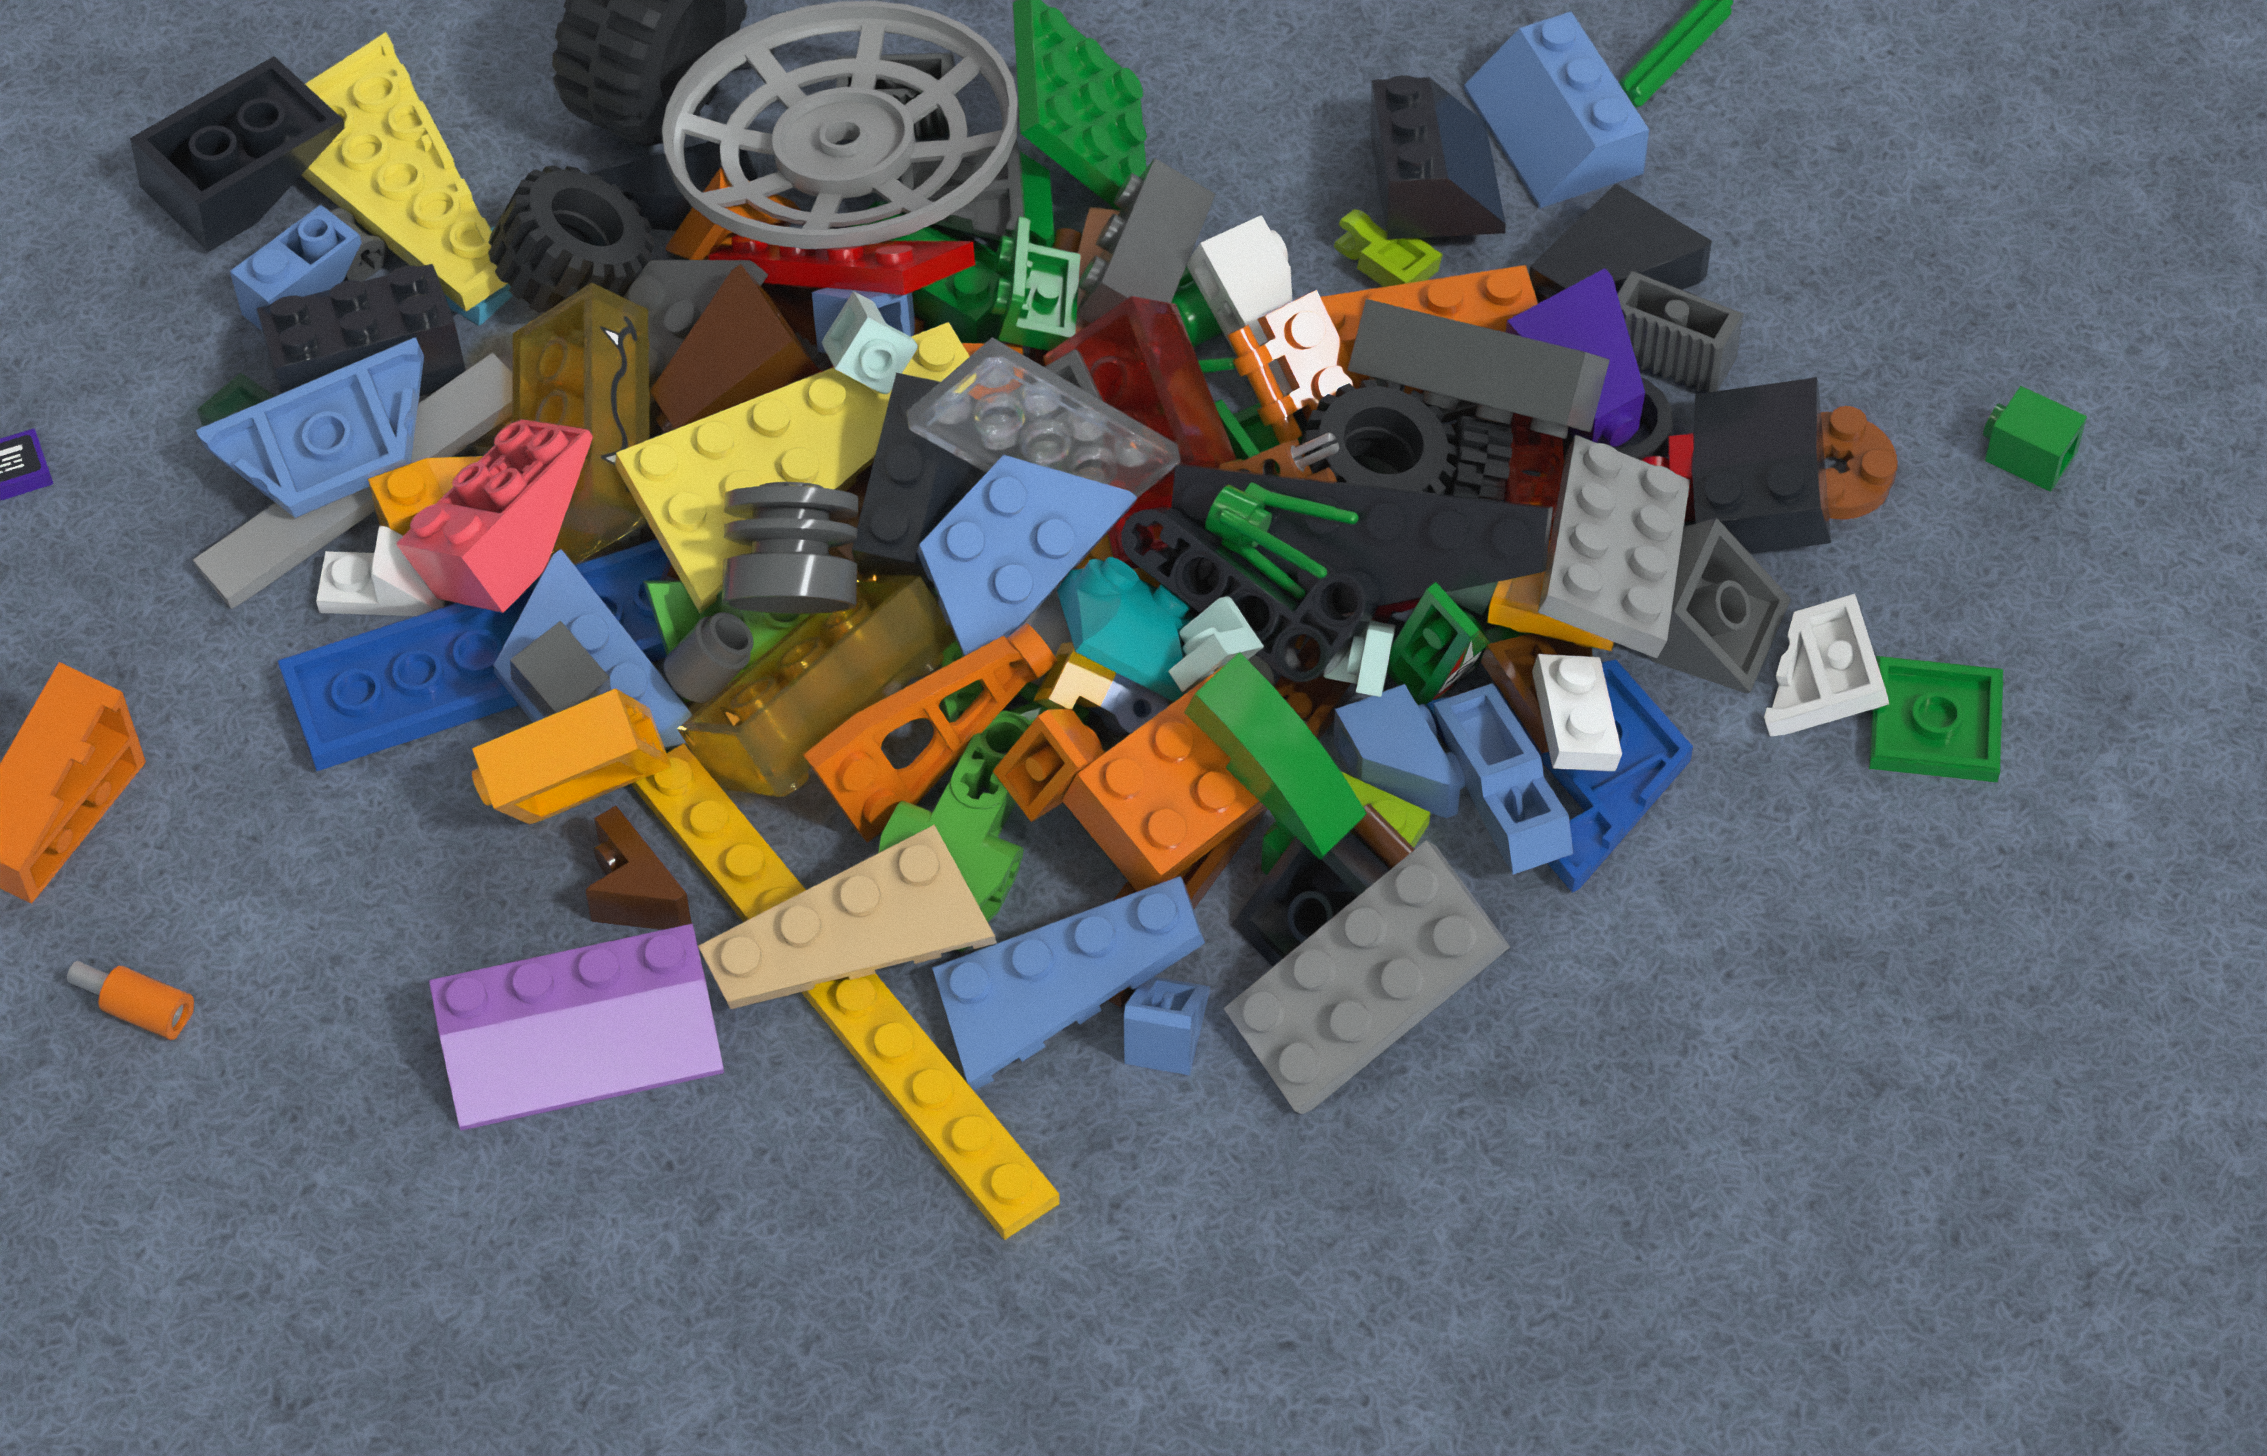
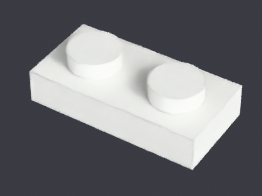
M1538 654L1532 674L1552 767L1554 769L1616 771L1622 751L1600 657Z

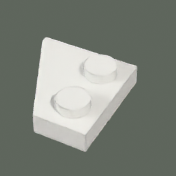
M1855 594L1794 612L1787 635L1789 648L1781 656L1776 673L1778 689L1773 707L1767 708L1764 716L1770 736L1790 734L1889 705L1886 689Z

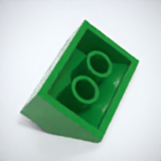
M875 201L866 210L888 204L889 202ZM901 212V213H899V214H896V215H894V216H892V217H888V218H885V219H881V220H877V221L870 222V223H865V224L852 225V226H848V227H855V226H862V225L874 224V223H878V222L885 221V220H888V219H892V218H895V217H899V216L906 215V213H905V212ZM932 224L914 233L887 240L973 241L975 265L913 291L914 316L925 320L924 331L949 322L961 343L1000 344L1002 342L998 340L1000 315L991 313L992 297L998 277L1003 278L1004 273L994 270L995 251L959 230L938 224Z

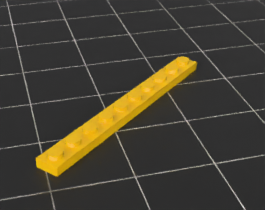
M684 743L667 753L671 764L670 768L632 783V787L743 922L806 891ZM877 974L852 980L849 979V976L815 984L814 989L801 992L1004 1240L1060 1204L1058 1191Z

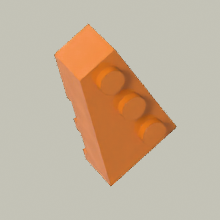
M61 662L56 666L0 763V889L31 904L146 763L123 692Z

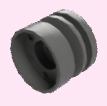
M772 482L725 492L724 513L747 520L724 524V538L742 545L752 546V553L741 554L723 560L722 605L745 611L784 614L833 613L855 609L857 563L841 557L828 555V548L840 547L857 541L858 528L833 521L857 517L858 496L850 492L823 488L817 484L803 482Z

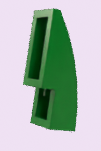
M1240 652L1194 694L1184 713L1231 758L1226 769L1320 860L1366 816L1367 813L1325 748L1272 684Z

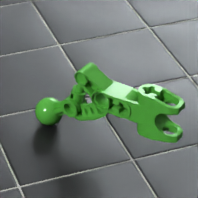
M932 588L934 594L938 596L936 589ZM955 636L946 643L943 649L941 668L963 657ZM979 680L941 700L942 713L948 722H955L981 694L982 690ZM1032 682L1026 683L1014 697L1017 698L1021 695L1030 704L1011 711H1001L981 734L977 733L972 736L964 753L959 757L960 761L934 811L932 812L909 802L901 801L891 815L880 839L878 853L935 825L987 922L1000 911L1016 879L1024 852L1023 847L998 838L1016 801L993 772L1006 755L996 751L1009 752L1036 717L1046 710H1051L1034 701L1040 686ZM1075 703L1072 710L1085 726H1089L1090 710ZM983 786L990 790L989 793L982 794ZM968 947L957 949V951L963 953Z

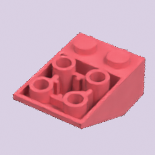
M520 419L513 422L496 435L494 439L495 445L478 462L468 465L455 476L452 482L453 487L436 504L424 508L412 519L410 523L411 529L396 545L437 599L504 613L545 571L593 439L592 434L588 429Z

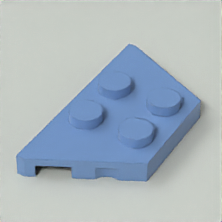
M416 337L199 428L196 430L197 435L205 449L285 511L297 518L369 487V478L411 464L424 354Z
M1003 455L919 544L917 550L926 575L933 582L938 593V604L946 624L951 625L963 657L1002 636L1007 638L1019 629L1063 582L1070 570H1074L1135 504L1137 497L1128 490Z
M562 549L554 553L493 665L494 674L529 719L534 723L544 717L511 680L510 659L561 621L610 677V690L616 688L650 708L665 750L676 748L683 743L689 749L701 747L707 743L709 735Z

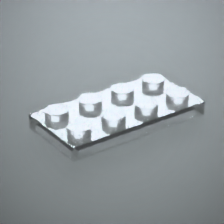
M994 338L987 341L907 411L909 430L985 472H988L1003 455L1128 490L1138 498L1170 472L1175 465L1181 463L1176 443Z

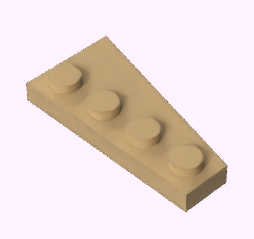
M933 825L698 945L731 1010L814 989L815 984L848 976L852 980L876 974V969L912 960L916 964L941 958V953L969 946L977 949L997 944L991 927L936 826Z

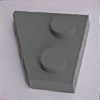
M1018 140L1015 141L1007 162L994 180L967 205L934 224L1000 241L1002 235L1011 237L1018 216L1025 217L1021 155ZM992 152L962 158L959 167L951 178L927 199L935 202L961 186L983 166ZM943 160L911 163L908 169L901 175L902 184L912 191L934 174Z

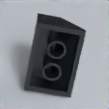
M1399 75L1390 79L1371 80V142L1387 239L1505 234L1506 223L1486 122L1430 77L1415 78L1408 75Z
M896 373L857 526V541L852 546V553L855 563H857L858 573L935 588L933 582L928 579L917 553L919 544L1003 455L1015 457L1023 425L1022 418L958 385Z
M1351 831L1321 860L1295 836L1232 922V925L1274 967L1390 870Z

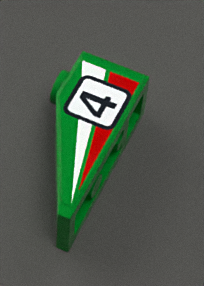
M1435 582L1426 589L1393 643L1387 673L1399 686L1406 685L1417 705H1426L1433 700L1439 699L1473 672L1481 662L1485 648L1490 642L1485 637L1480 623L1471 614L1462 611L1438 583Z

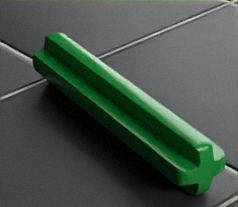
M1697 0L1618 81L1634 107L1642 106L1731 15L1733 0Z

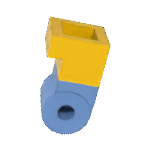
M1073 642L1061 643L1055 655L1058 664L1046 673L1034 698L1035 702L1051 710L1073 709L1075 703L1101 716L1106 728L1113 734L1121 737L1129 736L1168 707V699L1075 652Z

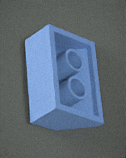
M1572 12L1519 28L1464 84V91L1483 121L1486 122V126L1538 208L1644 174L1649 128Z

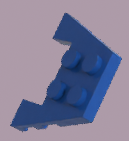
M1616 659L1602 662L1622 751L1616 771L1554 769L1550 753H1541L1499 688L1495 686L1540 754L1542 763L1585 811L1569 820L1574 854L1547 863L1572 893L1584 885L1688 765L1692 757V744ZM1449 697L1436 699L1426 704L1434 719L1437 734L1446 744L1447 742L1435 715L1433 703Z

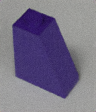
M1605 268L1507 320L1505 333L1580 350L1610 359L1591 432L1569 427L1568 433L1573 439L1577 435L1595 443L1617 447L1627 442L1636 433L1640 424L1645 390L1614 280Z

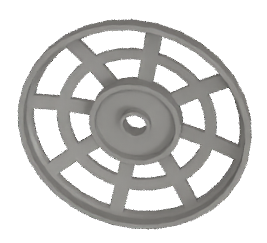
M840 1L806 6L773 15L744 27L717 43L698 59L678 82L666 106L662 134L667 167L676 187L692 207L713 223L740 236L771 245L801 249L844 248L876 244L914 233L943 220L971 202L994 180L1007 162L1017 139L1019 107L1014 78L1004 59L986 39L966 25L940 13L906 4L880 1ZM861 31L857 57L855 59L819 62L786 73L769 51L780 45L812 36ZM885 33L901 34L929 41L963 58L940 80L914 67L880 59ZM747 61L765 83L741 102L730 116L726 125L693 115L696 107L710 89L733 69ZM980 73L989 82L999 101L1002 129L968 137L965 113L954 95ZM848 76V78H852L850 87L827 89L806 96L800 89L807 85L833 80L837 77ZM882 79L899 83L921 94L903 105L889 94L875 90L876 80ZM779 100L787 109L776 122L772 134L747 130L756 116L774 101ZM939 108L949 125L950 139L916 142L913 124ZM686 134L720 144L722 169L731 187L701 192L693 185L685 167L683 146ZM841 140H854V142L846 145H838ZM739 150L774 155L778 172L749 182L740 166ZM992 152L983 166L961 186L935 202L927 199L951 178L959 167L962 158ZM943 160L934 174L913 191L897 180L911 163ZM790 188H795L817 198L812 211L805 212L783 206L767 197ZM875 192L889 202L888 204L864 211L837 214L843 198L859 197ZM748 203L756 210L773 218L804 226L800 229L771 225L743 217L725 207ZM901 212H905V213H906V215L899 216V217H895V218L888 219V220L881 221V222L874 223V224L862 225V226H855V227H848V228H841V229H830V227H845V226H852V225H859V224L870 223V222H874V221H877V220H881V219H885V218H888V217H892V216H894V215H896V214H899V213H901Z

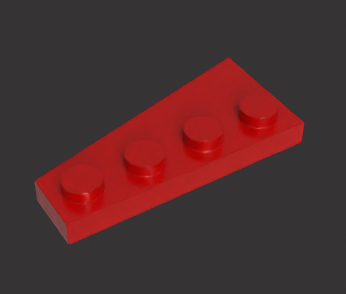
M737 235L731 238V246L708 254L709 260L752 261L768 274L763 283L906 295L975 265L973 241H883L876 244L844 248L801 249L771 245Z

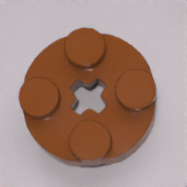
M1841 406L1833 412H1821L1824 457H1836L1847 462L1845 473L1839 474L1835 468L1825 469L1829 518L1845 520L1864 516L1884 503L1895 482L1898 467L1895 448L1887 435L1876 425L1868 422L1866 415L1858 408Z

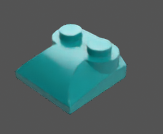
M1107 557L1105 561L1091 559L1085 568L1070 570L1058 587L1057 593L1075 652L1174 702L1186 694L1188 691L1182 692L1168 671L1185 657L1180 631L1194 619L1189 611L1192 606L1163 584L1156 588L1139 579L1137 573L1130 566L1114 557Z

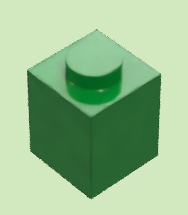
M2020 386L2007 406L2000 403L1995 406L1986 422L1983 436L1990 439L1985 461L2051 492L2078 452L2087 416Z

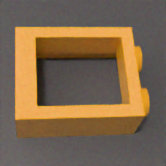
M616 688L472 748L478 764V768L472 770V778L483 803L486 806L492 805L495 810L529 825L671 767L650 708Z

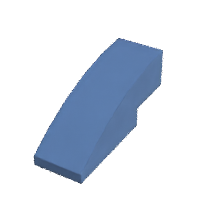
M1492 683L1433 703L1435 715L1448 747L1457 757L1462 767L1468 792L1512 874L1514 875L1574 854L1569 815L1544 778L1540 754L1494 684Z

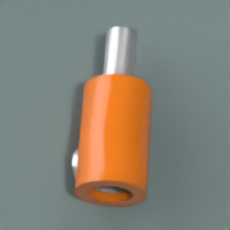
M76 961L71 965L67 974V981L99 995V1008L103 1012L169 1040L177 1038L193 1014L194 998L191 994L125 966H117L110 974H107Z

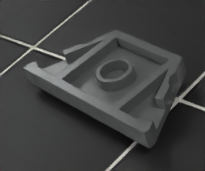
M650 260L601 325L620 333L623 328L628 326L623 318L627 316L633 323L638 340L636 342L633 340L631 333L627 334L623 340V347L627 358V370L617 386V411L627 435V448L644 442L658 424L656 418L663 411L650 390L731 270L742 264L760 285L767 278L768 274L750 260ZM599 328L580 353L579 358L609 446L616 452L621 450L622 435L612 412L611 386L615 374L621 369L622 358L618 348Z

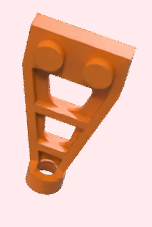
M1025 623L1009 637L1002 636L854 714L804 753L803 756L852 826L868 843L884 830L895 808L901 801L914 805L918 804L964 753L972 736L977 733L981 734L1026 683L1039 679L1057 665L1058 661L1040 635L1028 623ZM979 680L984 690L955 722H948L939 708L941 700ZM919 718L928 719L934 728L933 737L928 746L907 767L902 769L893 768L881 750L884 738L890 732L912 720Z

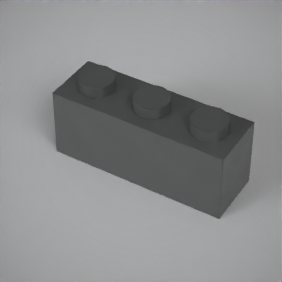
M1156 158L1152 160L1140 177L1130 173L1114 199V204L1120 207L1121 210L1118 216L1113 214L1109 218L1096 241V245L1102 248L1103 252L1100 257L1097 255L1093 257L1078 283V287L1084 290L1085 293L1078 307L1077 315L1138 350L1166 316L1215 193Z

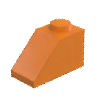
M1072 709L1046 710L1036 717L995 767L993 772L1028 819L1033 822L1063 803L1062 798L1076 774L1105 752L1095 732L1088 726H1085Z

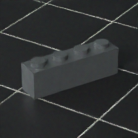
M1366 299L1348 371L1370 376L1369 380H1375L1377 387H1386L1389 381L1401 384L1399 391L1404 392L1405 386L1423 390L1422 395L1425 396L1423 403L1454 411L1457 409L1459 399L1477 403L1474 416L1511 425L1514 413L1532 417L1530 430L1566 439L1569 427L1591 432L1610 359L1580 350Z

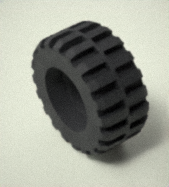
M566 0L563 6L566 9L562 22L558 23L555 39L558 41L557 49L553 52L552 66L557 72L553 80L559 97L570 113L638 145L653 146L663 144L662 126L666 106L678 82L705 53L717 43L740 30L742 21L746 19L748 5L745 3V0ZM718 83L710 89L698 104L693 115L700 117L701 109L705 104L709 105L717 93L715 89Z

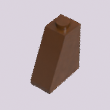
M742 264L731 270L650 390L663 411L656 418V421L664 433L815 375L820 371L769 294Z

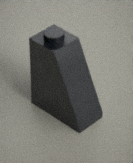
M1616 183L1530 266L1529 277L1538 304L1604 268L1612 275L1617 294L1631 271L1684 290L1699 284L1707 276L1712 240Z

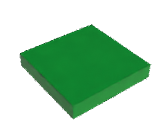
M1876 656L1889 705L1872 709L1869 769L1998 783L2001 760L2003 669Z

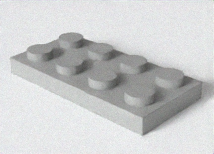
M1575 435L1565 455L1538 613L1657 658L1668 639L1690 479L1677 475L1668 468L1654 466L1618 452L1609 445L1595 443Z
M1426 840L1223 1009L1294 1111L1303 1115L1324 1101L1502 955L1510 946L1436 845Z

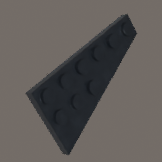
M1175 465L1171 508L1182 512L1221 543L1223 538L1207 530L1205 523L1216 497L1229 484L1245 492L1248 485L1253 482L1270 492L1355 512L1359 517L1357 523L1347 524L1267 505L1264 507V510L1272 513V520L1267 533L1327 569V575L1347 569L1359 570L1368 574L1377 585L1379 606L1421 598L1426 589L1435 582L1445 592L1546 571L1553 507L1205 466ZM1260 544L1254 547L1302 587L1305 591V597L1314 584L1320 580V578L1300 569ZM1190 546L1174 550L1181 555L1183 552L1188 550ZM1205 557L1198 562L1195 568V577L1202 589L1212 592L1219 581L1217 566ZM1340 582L1332 592V603L1339 614L1350 613L1356 610L1358 598L1350 585ZM1252 596L1245 606L1247 621L1253 627L1263 630L1270 618L1268 605L1263 599ZM1193 607L1189 610L1194 618L1200 614Z

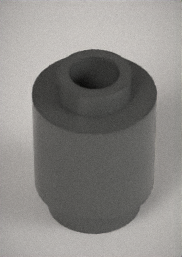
M720 612L713 616L702 618L665 659L664 670L670 685L680 696L699 703L712 701L748 664L754 645L752 633L741 619L729 613Z

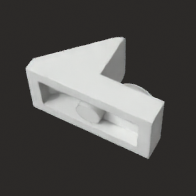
M379 526L374 553L325 551L316 600L319 613L418 616L445 607L446 600L435 597L396 545L403 536L388 527Z

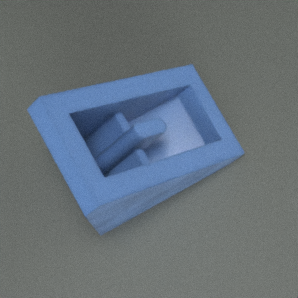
M1152 977L1137 987L1125 1005L1124 1063L1190 1075L1210 986Z

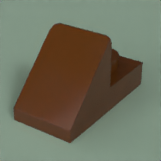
M614 806L595 817L594 821L599 845L593 848V852L606 876L586 888L585 894L591 921L657 930L692 924L687 893L619 808Z

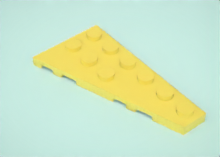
M386 32L305 84L344 119L345 128L301 175L337 206L349 211L360 225L374 236H378L385 241L388 248L409 265L421 267L433 264L444 294L466 312L508 284L500 281L495 273L497 265L490 262L488 252L491 245L488 242L492 231L485 218L481 217L473 201L470 189L465 180L461 179L454 165L453 157L424 102L420 101L410 76L404 65L399 62L394 52L393 44Z
M949 322L912 336L918 348L902 374L955 384L966 390L975 383L977 367ZM833 367L616 452L615 466L700 614L716 601L717 594L722 590L723 560L741 554L752 553V546L742 545L724 538V524L747 520L724 513L725 492L772 482L812 483L823 488L846 492L856 483L857 476L874 462L891 391L888 394H881Z

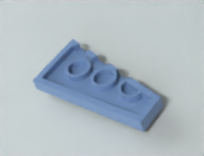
M1181 876L932 967L966 1080L973 1091L994 1081L991 1075L1014 1060L1020 1058L1023 1062L1045 1048L1046 1046L1043 1043L1045 1040L1077 1020L1080 1025L1102 1011L1099 1005L1128 987L1134 990L1205 944L1187 888Z

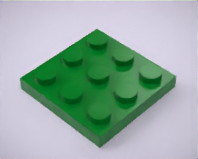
M1016 0L1013 2L1020 134L1114 209L1120 211L1121 208L1114 204V199L1120 187L1130 173L1140 177L1147 168L1144 145L1147 135L1143 125L1141 98L1143 97L1142 85L1132 70L1118 65L1104 53L1096 40L1086 38L1070 25L1057 8H1050L1041 0Z

